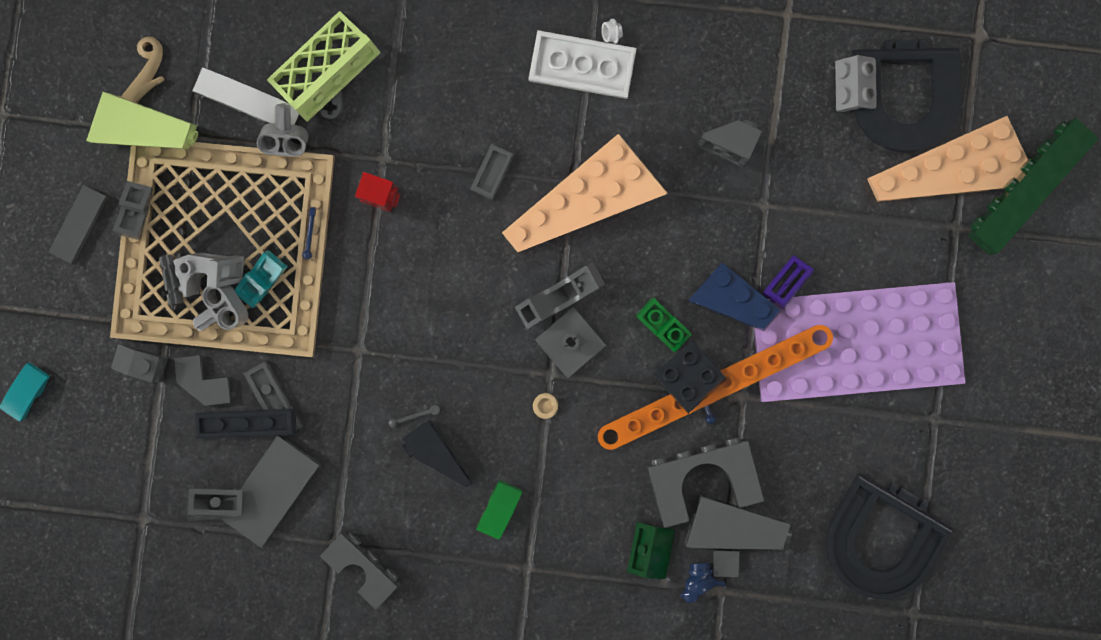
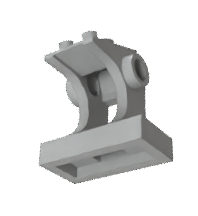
M200 252L173 260L175 274L181 285L179 286V291L183 292L184 297L200 294V283L203 274L207 275V287L214 288L239 283L243 278V256H222Z

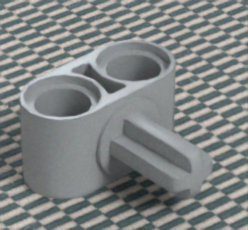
M286 103L277 104L275 106V123H269L262 127L257 139V147L262 153L291 157L300 156L304 153L309 135L302 126L291 125L290 105ZM265 136H270L274 138L275 141H268L265 138ZM291 138H296L301 143L296 144L291 141Z
M231 285L218 288L206 287L202 293V299L208 309L193 319V325L199 331H203L217 322L221 328L231 330L247 322L248 311ZM216 290H219L221 293V300L217 299ZM230 311L235 314V322L230 319Z

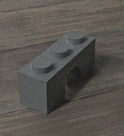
M344 531L320 557L338 574L351 564L362 567L366 574V581L358 593L374 609H377L398 587L400 583L397 579L399 577L389 567L385 569L379 564V557L371 550L366 551L360 545L361 540L354 533L350 532L348 534Z

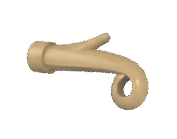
M151 36L142 38L137 45L138 53L142 57L149 59L122 96L119 97L138 103L152 88L164 81L163 77L153 79L162 60L163 48L160 42ZM153 45V51L146 52L145 47Z

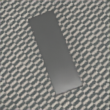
M83 185L49 253L70 264H74L108 197Z
M267 361L243 373L263 410L293 408ZM296 414V431L303 428V425Z

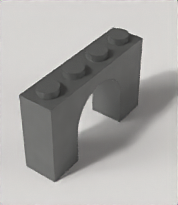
M740 437L725 440L726 445L716 447L714 443L700 447L701 452L692 454L691 450L676 453L677 458L667 460L666 457H660L651 460L652 465H648L647 469L664 528L689 521L682 495V483L686 474L700 464H715L725 471L729 478L737 507L740 508L764 501L748 441H741Z

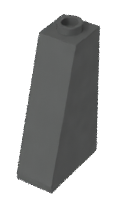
M699 495L684 544L690 548L783 549L784 545H788L790 542L792 530L789 529L790 524L785 521Z

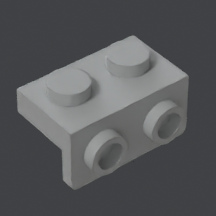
M856 55L835 61L836 111L846 112L859 108H876L875 58Z

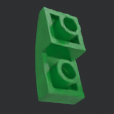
M651 298L635 315L674 353L692 335L655 298Z
M499 480L488 500V505L477 524L476 530L499 540L515 510L522 490Z

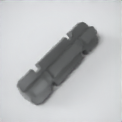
M169 254L161 256L159 261L160 266L164 269L162 270L165 291H168L166 295L168 304L176 305L183 302L182 292H179L180 282L175 274V264L173 261L175 257Z

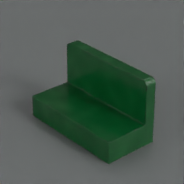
M637 522L627 572L643 578L665 579L675 529Z

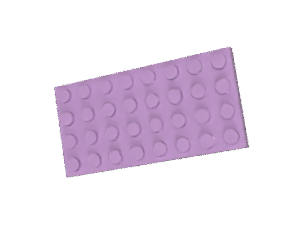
M955 282L793 297L784 309L780 308L778 303L774 304L781 310V313L765 331L754 328L756 353L816 325L827 326L833 334V342L829 348L760 380L761 402L965 384ZM817 330L813 333L812 340L816 345H823L827 341V335L825 332Z

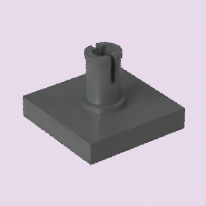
M574 307L535 339L567 378L606 346Z

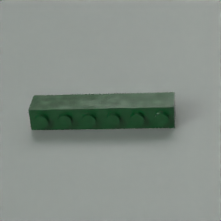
M1077 118L1067 122L1063 120L1053 130L1055 135L1051 140H1045L1037 148L1036 151L1039 153L1036 157L1028 159L1021 166L1020 170L1022 173L1017 178L1013 177L1003 187L1005 192L1000 198L998 196L995 197L987 205L986 208L989 210L983 217L981 215L978 216L971 223L970 227L972 230L967 236L988 255L998 254L1099 139Z

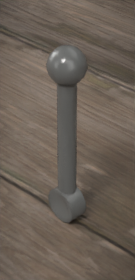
M433 405L428 410L399 419L391 418L388 424L391 428H395L400 423L429 414L437 415L440 412V408L437 405Z

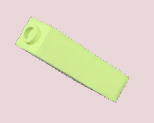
M102 92L86 141L99 144L190 149V146H193L197 140L198 131H196L197 125L119 96Z

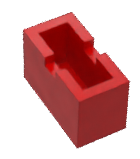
M363 172L355 197L364 204L391 212L392 207H397L401 193H398L399 188L394 182Z

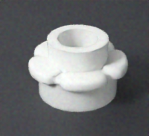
M610 19L609 22L602 24V37L606 43H618L619 38L623 34L622 26L615 19Z

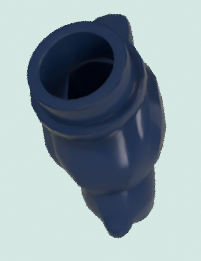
M710 563L690 564V570H688L690 577L685 581V590L680 596L686 602L694 603L702 594L713 587L726 586V582L712 577L713 570L710 567Z

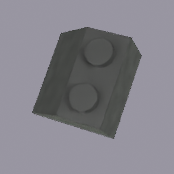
M737 120L703 133L697 147L743 167L749 160L762 131L757 129L758 126L751 121L743 120L741 122Z

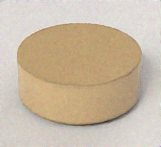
M548 393L538 395L533 402L535 414L543 419L553 417L558 410L557 399Z

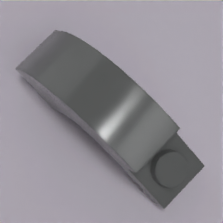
M592 262L559 283L523 301L515 309L525 327L529 329L579 302L606 284Z

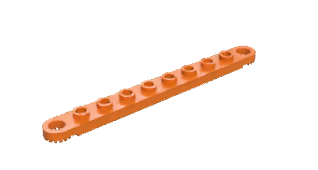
M824 325L813 326L720 370L727 380L690 413L829 348L833 342L832 331ZM817 330H821L827 335V341L823 345H816L812 340L813 333ZM667 395L606 424L599 430L598 441L605 449L613 450L688 415V413L671 395ZM612 429L617 432V442L614 444L605 442L603 436L606 430Z

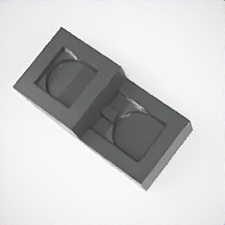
M130 181L126 182L119 201L121 209L112 230L115 234L140 240L149 211L152 187Z

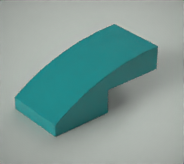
M267 250L263 252L252 270L245 274L234 291L251 308H254L269 292L288 266Z
M30 362L26 363L6 393L0 409L19 422L26 419L34 400L41 396L50 375Z

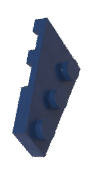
M723 263L718 266L689 299V302L692 304L700 305L715 313L731 317L738 322L765 331L781 313L779 308Z

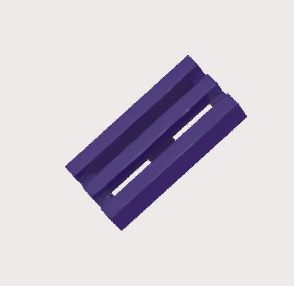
M793 255L764 290L763 296L771 298L774 304L778 303L779 307L784 309L812 275L814 269ZM794 264L798 265L777 293L772 292ZM802 270H805L806 272L802 275V277L798 280V282L794 285L790 292L785 296V298L782 299V294L787 290V288L791 285V283L795 280L799 273Z

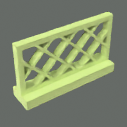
M339 11L277 69L267 81L308 122L381 52L365 34ZM343 21L345 23L344 32L334 33V28ZM349 38H360L354 45L348 47ZM343 39L342 48L332 49L333 40ZM320 41H326L325 50H316V45ZM331 55H341L336 62L329 65ZM324 56L322 66H313L314 57ZM302 58H308L307 67L297 68L298 62ZM322 72L319 78L311 82L312 73ZM306 73L305 83L295 84L296 74ZM284 75H290L289 84H277ZM304 89L303 93L293 101L294 90Z

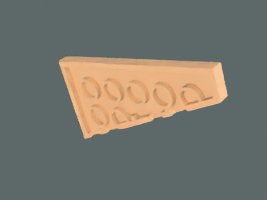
M1005 116L878 173L867 180L877 202L1003 189L1013 177L1017 178L1022 173L1020 170L1021 166L1028 159L1008 116Z
M617 134L504 230L502 234L515 250L520 252L668 193L621 135Z

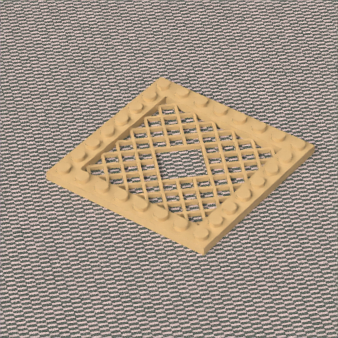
M195 142L193 146H190V149L131 146L127 181L152 187L153 191L140 240L121 236L110 338L314 357L335 156L305 152L296 157L268 155L253 147ZM157 165H163L160 169L157 170ZM173 167H184L188 169H186L183 173L178 175L177 172L173 169ZM168 168L175 179L165 187L158 179V176ZM197 169L213 171L204 178ZM194 171L201 181L190 189L182 179ZM222 171L236 172L238 174L229 180ZM218 173L226 184L215 192L208 181ZM248 174L264 176L254 183ZM244 176L251 186L240 194L233 186V183ZM272 176L288 177V179L279 185ZM269 178L276 189L265 196L258 186ZM298 179H305V187ZM294 180L301 191L290 199L283 188ZM179 182L187 192L178 200H175L168 190ZM155 183L162 189L156 195H154ZM205 185L212 195L201 203L194 192ZM230 187L237 198L226 205L218 195ZM255 189L262 200L251 208L244 197ZM280 192L288 202L276 210L269 200ZM166 194L173 204L162 212L155 201ZM304 195L301 212L294 202ZM191 196L198 206L187 214L180 204ZM216 198L223 209L212 217L205 206ZM241 201L249 211L237 219L230 209ZM266 203L274 213L265 221H262L255 211ZM291 205L299 216L288 224L280 214ZM310 207H316L310 249L312 257L309 260H305L302 257V253L306 247ZM154 208L159 215L151 221ZM174 208H177L184 218L173 225L166 215ZM202 210L210 220L198 228L191 217ZM227 212L257 249L244 260V266L247 265L252 270L253 266L250 261L260 253L262 255L263 250L273 242L282 251L277 258L281 260L286 256L294 266L285 274H282L269 290V293L277 303L268 311L260 303L256 305L263 313L257 320L252 322L248 318L247 323L249 325H242L231 330H225L215 322L205 330L199 331L194 327L193 320L180 318L190 310L195 317L200 315L194 307L203 300L202 288L200 287L201 296L192 303L183 296L182 292L183 302L187 307L176 315L169 306L168 301H165L158 293V290L164 286V281L154 287L146 278L156 269L162 275L163 270L160 266V261L156 262L149 252L160 244L167 252V255H173L175 260L177 258L174 254L184 246L191 254H195L196 252L188 243ZM252 214L260 225L249 233L241 223ZM278 217L285 227L274 236L266 225ZM163 219L170 229L159 237L152 226ZM301 220L300 236L298 237L292 227ZM188 221L195 232L184 239L177 229ZM263 228L271 239L260 247L252 236ZM289 231L296 241L285 249L278 241V238ZM174 232L181 243L173 250H170L163 240ZM150 233L156 239L151 245H149ZM296 246H298L297 263L289 254ZM148 258L153 266L146 271ZM296 270L293 287L286 278ZM283 281L291 292L280 300L272 289ZM144 284L151 290L145 296H143ZM154 294L162 305L151 312L143 302ZM293 296L291 313L283 303ZM248 304L245 305L246 309L248 310L250 306ZM280 306L288 317L277 325L270 314ZM166 308L173 318L157 317L156 315ZM142 309L146 312L147 315H141ZM235 314L230 318L232 321L236 319ZM267 318L274 328L256 325ZM291 320L290 329H281Z

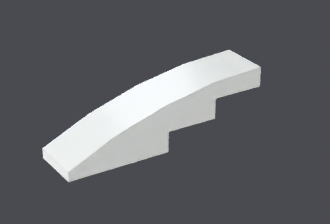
M203 67L193 88L195 93L268 123H275V106L277 104L286 103L290 105L285 101ZM290 105L291 125H295L299 113Z

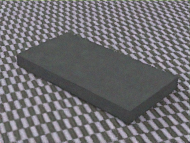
M278 435L240 489L243 490L241 517L222 520L262 548L321 464L287 439Z

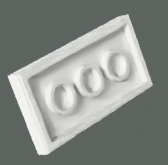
M538 30L528 80L535 83L627 99L637 48Z

